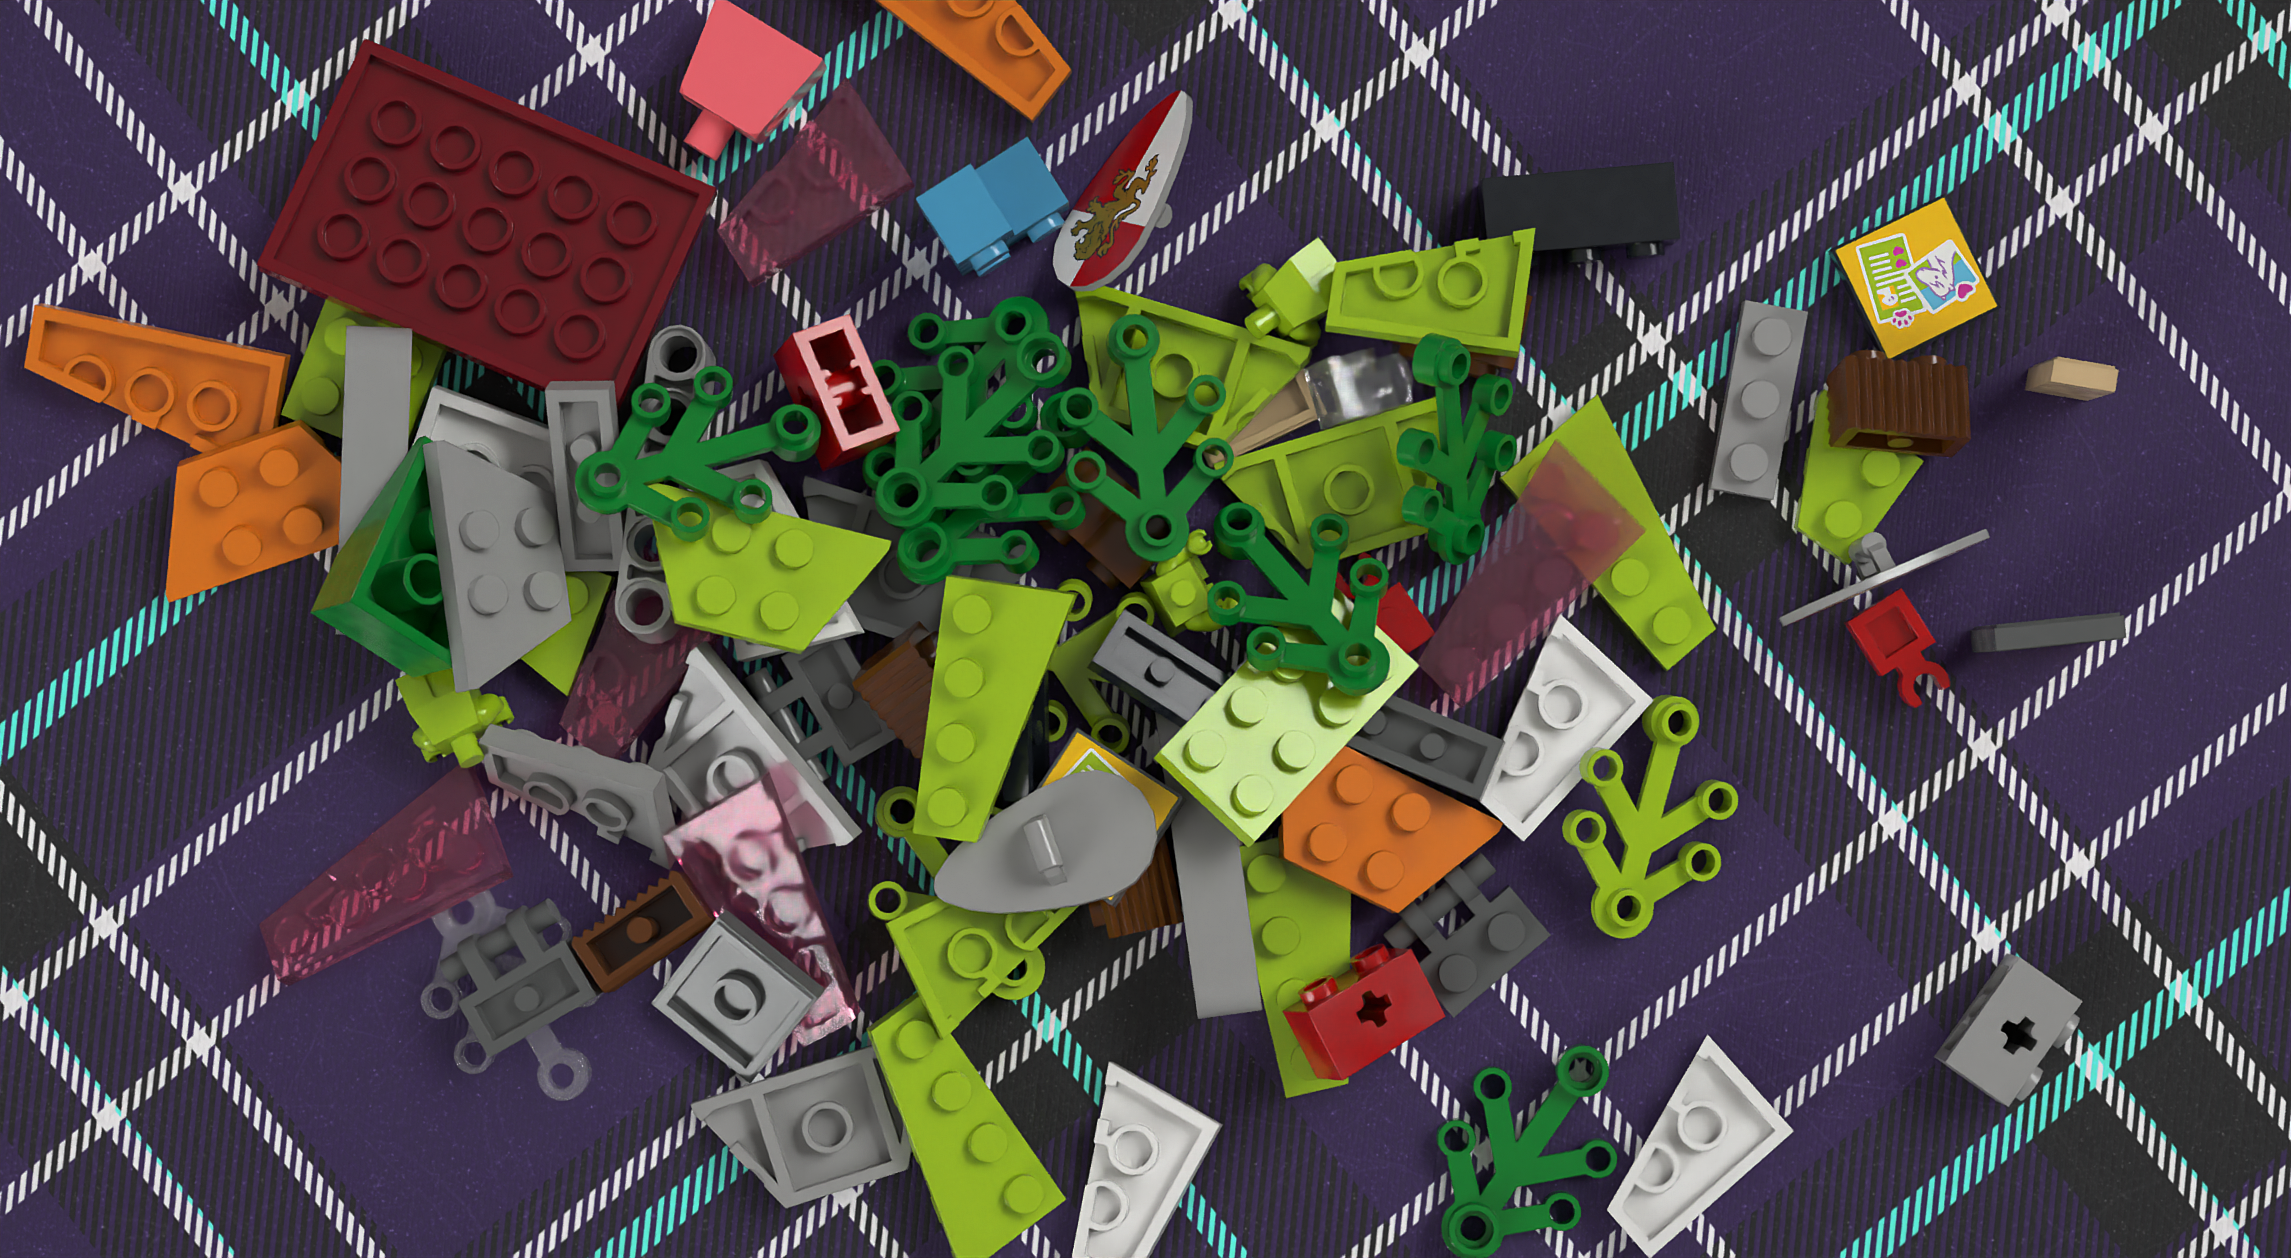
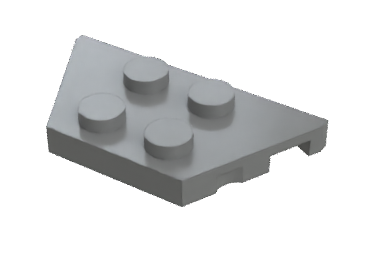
M439 440L424 444L423 452L455 691L459 693L478 689L572 620L554 493L445 440Z
M704 641L691 650L686 660V663L689 664L679 693L673 696L665 716V732L656 741L648 766L664 773L668 794L725 864L731 866L753 862L766 855L777 857L801 853L806 848L833 843L836 846L847 845L862 833L858 825L708 642Z
M872 1045L719 1093L690 1104L693 1114L701 1122L704 1121L730 1148L729 1151L747 1169H751L764 1183V1187L785 1208L886 1177L909 1168L912 1151L908 1140L909 1136L898 1107L894 1104Z

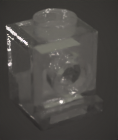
M1368 348L1341 357L1339 355L1329 357L1303 369L1321 431L1394 410L1413 402L1410 391L1412 388V373L1408 362L1399 353L1376 358L1374 349Z

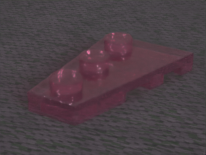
M847 77L832 92L833 98L813 122L808 121L794 137L796 142L772 171H766L717 229L753 288L915 187L910 176Z
M645 544L643 550L645 561H660L659 555ZM613 591L604 612L607 616L593 651L586 656L559 725L585 747L599 755L619 760L683 683L689 664L686 663L689 652L704 641H707L713 647L722 635L681 625L673 638L663 643L649 644L640 641L620 624L615 614L616 591ZM650 596L638 604L635 611V620L638 625H650L661 617L664 609L662 598Z

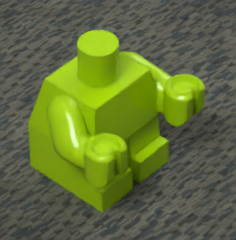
M1319 237L1292 256L1278 271L1270 264L1263 263L1240 279L1239 287L1242 291L1246 288L1250 291L1246 296L1258 308L1245 318L1247 329L1257 339H1261L1274 329L1280 338L1286 341L1310 347L1311 349L1317 346L1321 335V329L1317 322L1324 316H1327L1334 264L1337 263Z
M1202 529L1192 531L1189 534L1185 547L1176 557L1165 562H1159L1156 566V573L1139 582L1145 594L1151 598L1155 611L1170 638L1186 629L1213 632L1224 627V625L1214 622L1208 614L1207 597L1213 583L1206 585L1204 579L1209 576L1197 555L1207 554L1212 547V543L1210 540L1205 541L1203 537L1207 534ZM1226 598L1224 602L1222 599H1219L1216 604L1220 608L1231 609L1238 602L1232 598Z
M452 668L414 678L406 674L395 680L409 713L419 725V728L413 733V742L421 749L425 760L429 763L438 761L436 757L438 754H441L444 758L453 752L461 768H468L480 763L485 756L477 740L482 738L489 724L503 727L502 721L505 720L510 724L514 720L508 702L503 696L498 697L491 693L482 695L479 688L456 693Z

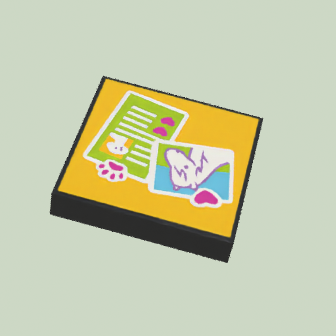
M1946 194L1930 200L1828 251L1875 349L1885 353L1886 359L1891 358L1895 360L2001 308Z

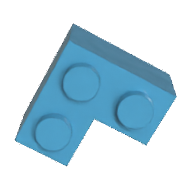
M1028 137L974 170L970 163L916 198L923 215L962 276L975 270L979 278L1006 263L1011 258L1008 248L1027 235L1033 243H1036L1062 227L1065 221L1061 214L1070 209L1069 201Z

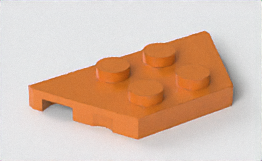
M300 419L181 460L177 466L166 581L165 595L168 602L170 603L339 545L342 457L332 453L325 446L324 440Z
M1344 746L1281 813V825L1278 828L1279 859L1391 913H1399L1500 831L1503 822Z

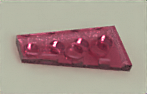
M1556 438L1417 664L1462 709L1633 545L1647 529Z
M460 764L457 765L259 924L278 981L290 986L514 877L475 767L461 768Z
M770 772L676 824L662 836L716 918L727 909L826 989L792 1031L803 1047L845 1026L856 1018L861 1009Z

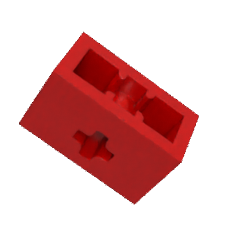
M850 313L792 333L773 355L793 403L808 407L819 418L821 425L820 444L815 454L822 471L867 456L875 448L886 445L900 431Z
M1384 944L1371 946L1350 959L1352 969L1335 979L1332 975H1327L1310 982L1298 991L1301 1000L1283 1010L1317 1078L1343 1081L1446 1017L1412 949L1386 948Z

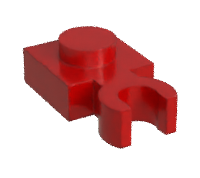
M1365 552L1357 556L1358 560L1372 558ZM1337 571L1335 587L1348 599H1355L1349 585L1345 583L1343 577ZM1366 575L1363 585H1376L1379 579L1373 575ZM1400 582L1389 588L1385 596L1379 600L1376 625L1405 653H1410L1436 634Z
M1897 588L1844 622L1878 676H1883L1894 668L1899 674L1898 692L1901 699L1908 706L1917 708L1922 704L1920 697L1914 691V681L1921 674L1929 675L1939 690H1945L1950 687V679L1947 672L1939 664L1926 661L1921 653L1922 650L1936 641L1902 588Z

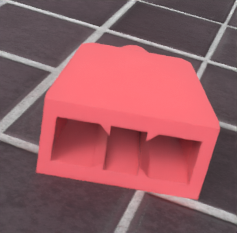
M716 0L679 91L685 100L702 110L684 142L714 161H717L735 131L761 145L823 76L827 69L824 60L728 0Z

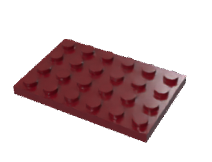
M364 38L256 265L260 272L392 328H411L412 336L542 392H545L550 381H614L618 413L715 201L717 188Z

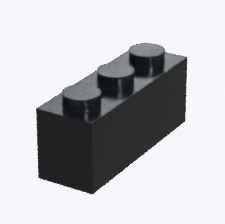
M1674 162L1481 178L1477 185L1482 240L1512 235L1513 231L1536 228L1530 268L1538 267V256L1562 254L1563 265H1580L1600 262L1601 251L1626 249V257L1629 260L1665 256L1664 246L1673 245L1680 239Z

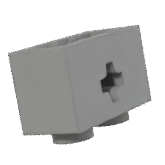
M2007 953L1934 1057L1988 1096L2009 1107L2014 1098L2022 1101L2035 1088L2043 1073L2038 1064L2050 1047L2053 1045L2057 1049L2060 1048L2073 1034L2080 1020L2074 1013L2083 1001L2022 958ZM2006 1021L2015 1024L2020 1023L2018 1030L2025 1037L2019 1045L2011 1042L2006 1043L2008 1037L2001 1031Z

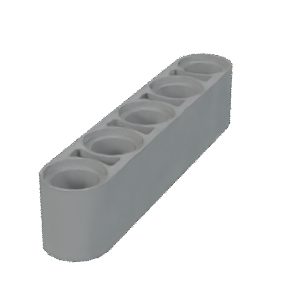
M684 325L668 326L659 331L652 339L648 352L644 384L656 383L663 386L670 395L671 411L674 409L687 410L694 398V379L696 374L707 366H716V359L710 347L695 330ZM682 347L697 349L695 364L689 370L682 373L669 371L668 363L676 350ZM715 381L704 384L702 390L709 395H713ZM646 399L642 402L641 409L646 412H656L663 405L656 399ZM660 426L653 427L637 459L662 453L671 436L661 434ZM708 428L700 442L707 440ZM679 485V488H680V489H684V490H688V491L695 492V491L690 490V489H688V488H686V487H684V486H682V485ZM627 508L615 597V614L620 624L640 641L649 644L663 643L673 638L681 625L674 623L668 597V587L660 561L648 562L644 559L643 550L645 544L655 535L652 519L631 508ZM650 596L661 597L664 607L661 617L650 625H638L635 620V611L638 604Z
M346 326L338 553L408 454L412 358L411 328ZM336 629V634H343Z
M1155 712L1161 750L1181 727ZM1163 768L1165 785L1186 799L1171 823L1198 1019L1262 1010L1238 838Z

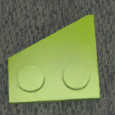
M1824 389L1819 392L1814 402L1813 410H1815L1812 434L1810 446L1806 451L1803 469L1804 483L1802 495L1798 500L1794 528L1840 562L1848 565L1852 561L1848 552L1851 543L1874 531L1924 461L1915 454L1830 447L1828 444L1830 438L1828 428L1830 423L1827 420L1829 414L1827 404L1829 399L1826 396L1827 391Z

